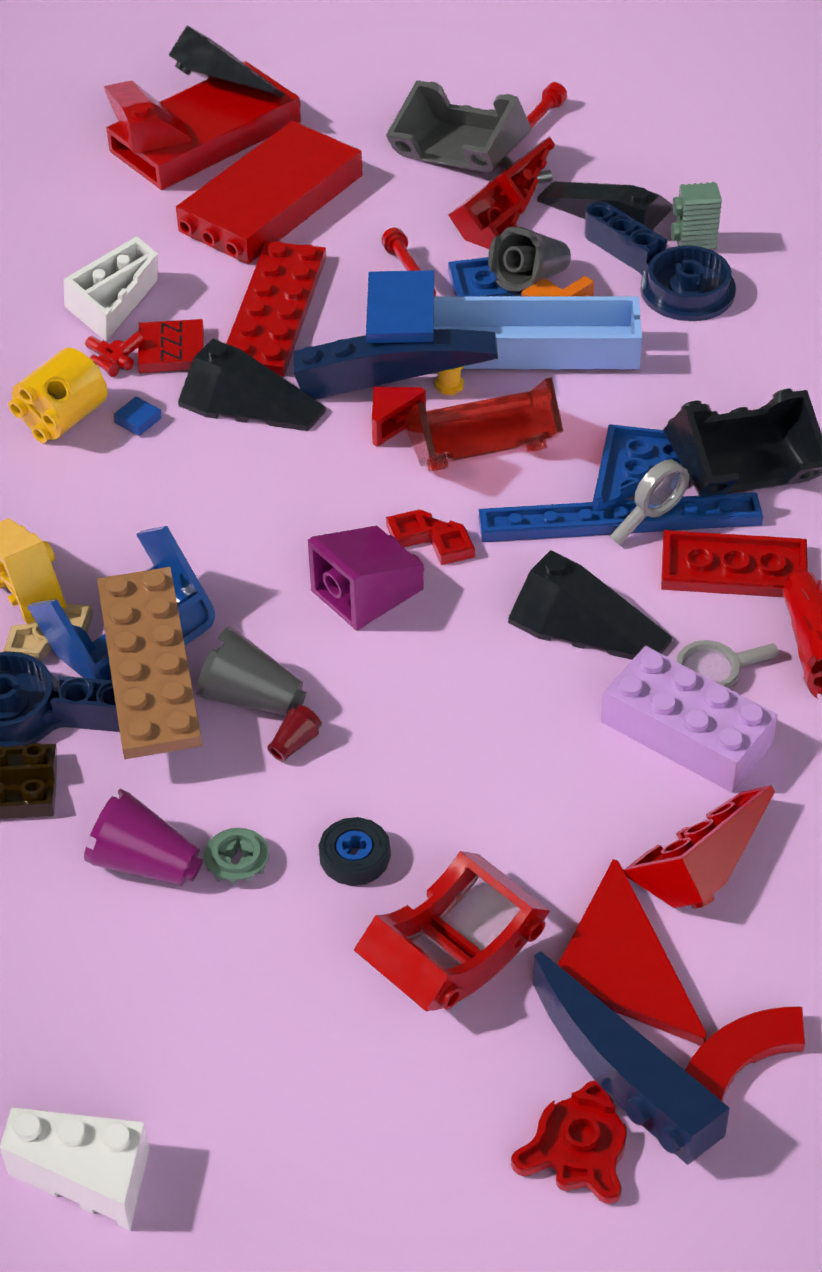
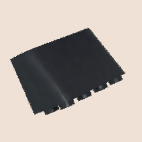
M791 388L782 389L774 393L773 399L759 409L748 410L747 407H740L725 414L711 411L709 404H702L699 400L691 401L684 404L677 415L670 419L663 429L682 466L687 469L689 478L696 491L702 497L802 483L822 475V433L807 390L793 392Z

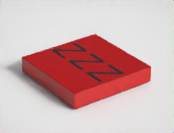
M203 319L139 323L138 332L145 340L138 347L139 373L189 370L194 356L204 348Z

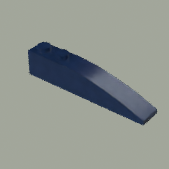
M434 329V342L366 343V335L339 339L335 342L309 346L294 351V375L300 390L316 400L498 359L497 338L495 332Z
M540 951L534 955L532 984L550 1019L577 1059L593 1079L626 1112L633 1123L642 1125L658 1139L661 1146L667 1152L675 1154L687 1165L725 1137L730 1107L543 952Z

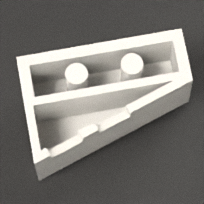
M139 237L132 238L64 278V306L107 342L157 282L158 253Z
M11 1107L0 1144L1 1154L8 1175L55 1197L58 1194L79 1203L81 1209L92 1214L95 1211L116 1220L118 1226L130 1231L150 1150L144 1122Z

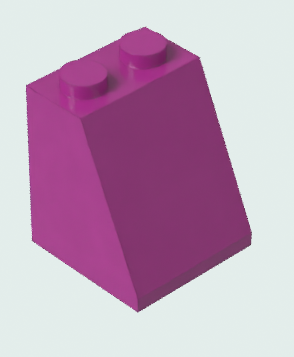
M377 525L313 536L308 539L311 591L356 631L424 589V565L420 558L415 554L409 553L399 544L394 536L388 535Z

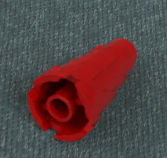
M797 571L788 577L782 591L791 617L798 655L804 671L803 680L810 693L818 699L817 694H822V580H818L811 572Z

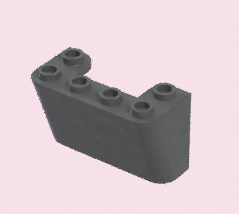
M416 80L389 128L386 137L392 148L403 157L481 172H491L531 131V126L517 96L511 94L498 95L493 103L495 110L473 108L469 105L450 104L440 84L432 81Z

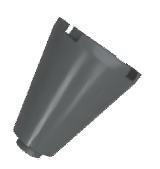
M508 227L504 229V232L492 240L488 252L490 272L494 271L498 279L495 281L507 291H523L543 278L549 279L566 270L571 261V252L567 244L523 227Z
M232 627L224 629L218 637L224 643L217 650L211 649L197 681L196 687L200 688V690L196 692V695L209 700L286 716L290 709H296L298 705L303 704L307 692L302 690L303 682L236 629Z

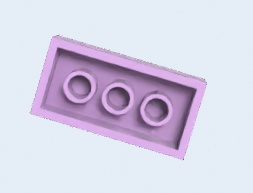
M645 646L604 690L601 722L733 793L773 744L778 714Z

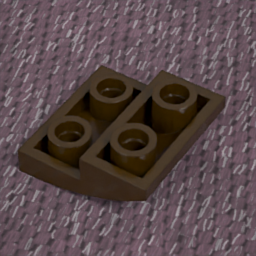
M33 743L25 746H0V819L54 816L57 780L56 744Z

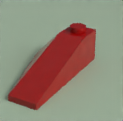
M134 81L104 86L105 93L133 154L191 142V137L183 121Z
M769 785L737 794L707 813L706 817L708 820L699 822L691 827H685L677 832L676 835L679 840L665 848H662V845H656L624 869L627 878L673 908L691 905L693 909H698L710 904L715 899L713 894L728 882L775 793L773 786Z

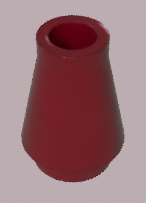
M298 705L296 709H290L272 742L267 746L269 753L277 760L285 762L289 756L319 735L318 729L322 726L321 720L311 709L304 705Z

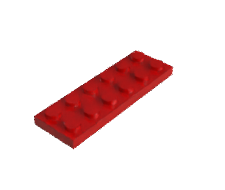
M265 241L226 344L241 349L279 376L285 377L326 260V247Z

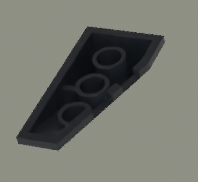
M188 25L168 54L177 61L175 67L188 76L191 72H194L204 78L282 98L285 94L215 41Z
M553 181L537 196V202L585 219L586 207L590 203L597 201L606 202L651 230L668 215L673 207V204L661 195L634 185Z
M212 339L194 356L178 400L179 407L208 418L217 419L218 415L222 414L236 416L237 422L247 423L249 418L266 420L269 426L309 431L326 412L324 405L241 349L216 339Z
M552 550L530 570L508 617L509 624L538 639L551 641L552 637L572 641L573 647L582 649L587 644L604 648L609 655L633 660L645 646L662 654L672 642V636L586 568Z

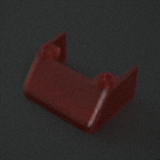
M552 377L544 379L528 392L426 411L425 403L420 402L404 417L406 431L420 466H428L429 471L448 468V462L517 448L526 447L527 452L547 448L546 442L553 440L564 432Z

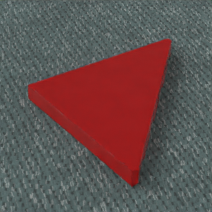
M613 859L566 947L558 966L612 1011L701 1046L706 1041L707 1033L618 860Z

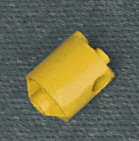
M65 347L13 386L12 400L8 402V406L12 414L17 418H22L31 429L34 438L41 443H45L48 440H55L105 402L108 395L107 385L99 366L92 359L75 348Z

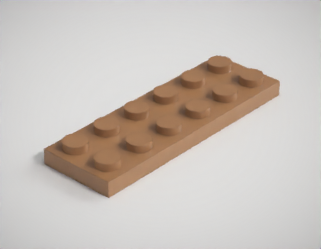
M171 567L97 578L124 760L201 747L202 739Z

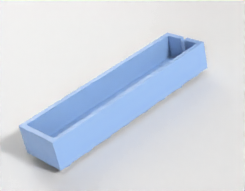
M639 296L434 297V329L489 331L496 334L498 359L467 365L463 369H640L642 329Z

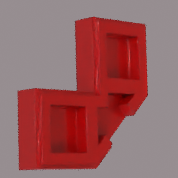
M420 509L386 517V526L390 535L394 536L403 548L431 542L441 565L475 558V547L463 524L452 520L447 523L432 518V513Z

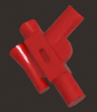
M137 331L124 342L115 340L110 344L90 336L87 338L85 345L99 355L93 354L90 359L104 369L109 376L115 377L119 373V368L130 370L133 367L134 360L128 355L142 345L145 340Z

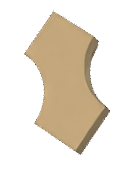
M66 604L67 607L63 608V611L71 624L81 627L87 633L93 616L92 606ZM34 621L29 624L11 626L3 652L27 654L42 662L44 657L53 649L37 622Z

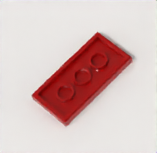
M664 530L661 590L783 597L782 590L788 577L797 571H808L807 539Z

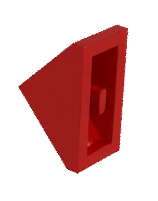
M373 387L372 443L376 447L426 416V390L422 387Z

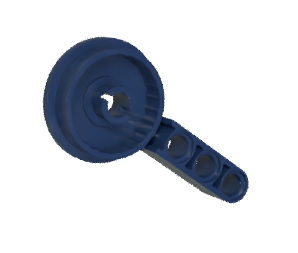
M597 201L590 203L586 207L585 238L642 275L641 296L644 302L658 314L681 321H701L724 313L733 304L736 284L731 276L729 263L718 253L699 246H676L666 249V238L611 204Z
M18 652L0 653V746H25L37 743L53 730L63 727L120 732L112 680L59 676L58 682L47 667L38 659Z

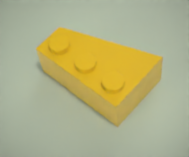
M10 518L0 521V589L5 586L12 593L7 596L12 606L19 604L22 618L29 624L35 621L27 607L30 604L57 599L62 609L67 607L51 563L55 561V555L50 544L38 538L35 533L26 530L23 525L20 526Z

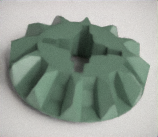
M231 828L216 834L208 842L204 851V860L207 871L212 872L217 881L227 879L234 886L237 880L246 879L248 882H251L253 875L257 873L263 874L265 864L269 861V849L265 839L257 832L246 828ZM240 847L243 857L240 858L239 863L233 864L231 858L234 857L235 853H237V848Z

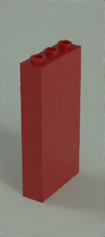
M245 61L243 62L285 93L283 97L278 98L207 79L160 101L163 106L183 121L191 137V142L133 154L119 122H116L106 127L109 151L162 191L269 138L292 120L297 123L301 122V102L299 96Z
M292 120L176 206L178 231L249 265L260 256L265 241L274 242L281 240L363 176L362 151Z

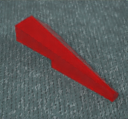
M550 137L536 145L448 214L465 241L490 249L492 240L504 232V229L518 227L516 223L520 215L525 212L539 180L537 177L547 164V155L555 146Z

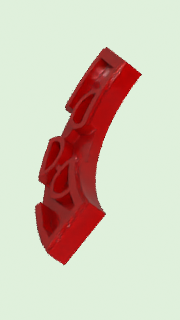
M802 1007L766 1009L738 1018L725 1025L700 1046L691 1058L685 1071L723 1101L734 1077L749 1063H756L759 1060L780 1053L804 1051L805 1036Z

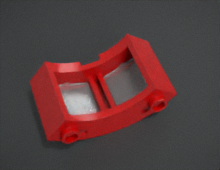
M459 851L445 872L427 889L426 895L428 899L415 909L406 905L388 914L375 915L354 948V951L423 1010L435 1011L443 1008L448 1010L490 981L518 954L528 941L536 940L545 928L544 920L551 910L481 855Z

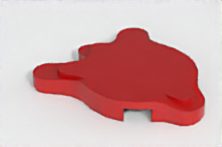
M590 1081L580 1090L571 1093V1098L556 1104L555 1100H553L544 1109L538 1121L535 1137L512 1154L511 1167L520 1176H529L546 1168H553L557 1172L556 1185L560 1190L569 1191L577 1188H588L601 1202L606 1204L615 1203L621 1197V1184L616 1174V1167L623 1157L626 1145V1125L622 1123L616 1114V1107L608 1093L596 1081Z

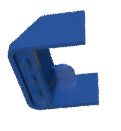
M168 526L141 530L136 535L154 565L148 570L171 567L184 645L186 646L213 625L215 620L214 607ZM57 599L34 602L27 606L59 659L83 678L112 680L105 634L92 642L84 629L71 624Z

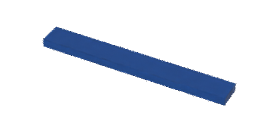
M757 492L722 494L708 497L684 496L669 512L659 517L646 516L632 533L759 526L763 522V513ZM661 498L648 499V505L659 501ZM671 498L668 499L662 506L668 503L671 500ZM623 500L599 511H592L593 502L479 509L478 518L481 541L495 542L611 535L634 510L636 504L634 500Z

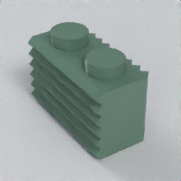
M716 182L680 185L679 197L673 198L674 216H677V221L671 223L672 241H677L678 246H699L707 249H717L722 197Z

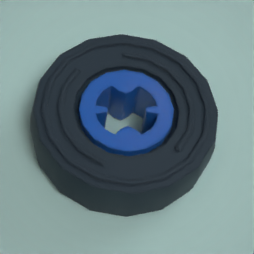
M360 817L344 818L331 824L323 832L318 845L320 865L327 876L338 883L350 886L364 885L378 879L386 871L391 858L390 841L384 829L372 820ZM352 848H360L356 855L349 854Z

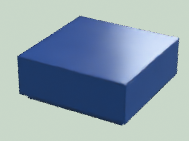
M137 396L113 414L116 424L138 436L162 419L161 409Z

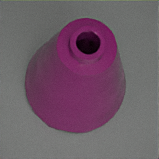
M120 788L118 790L119 799L112 796L101 811L90 836L96 838L94 849L86 847L84 860L93 866L177 885H183L187 879L194 881L203 863V859L198 857L200 849L130 792Z

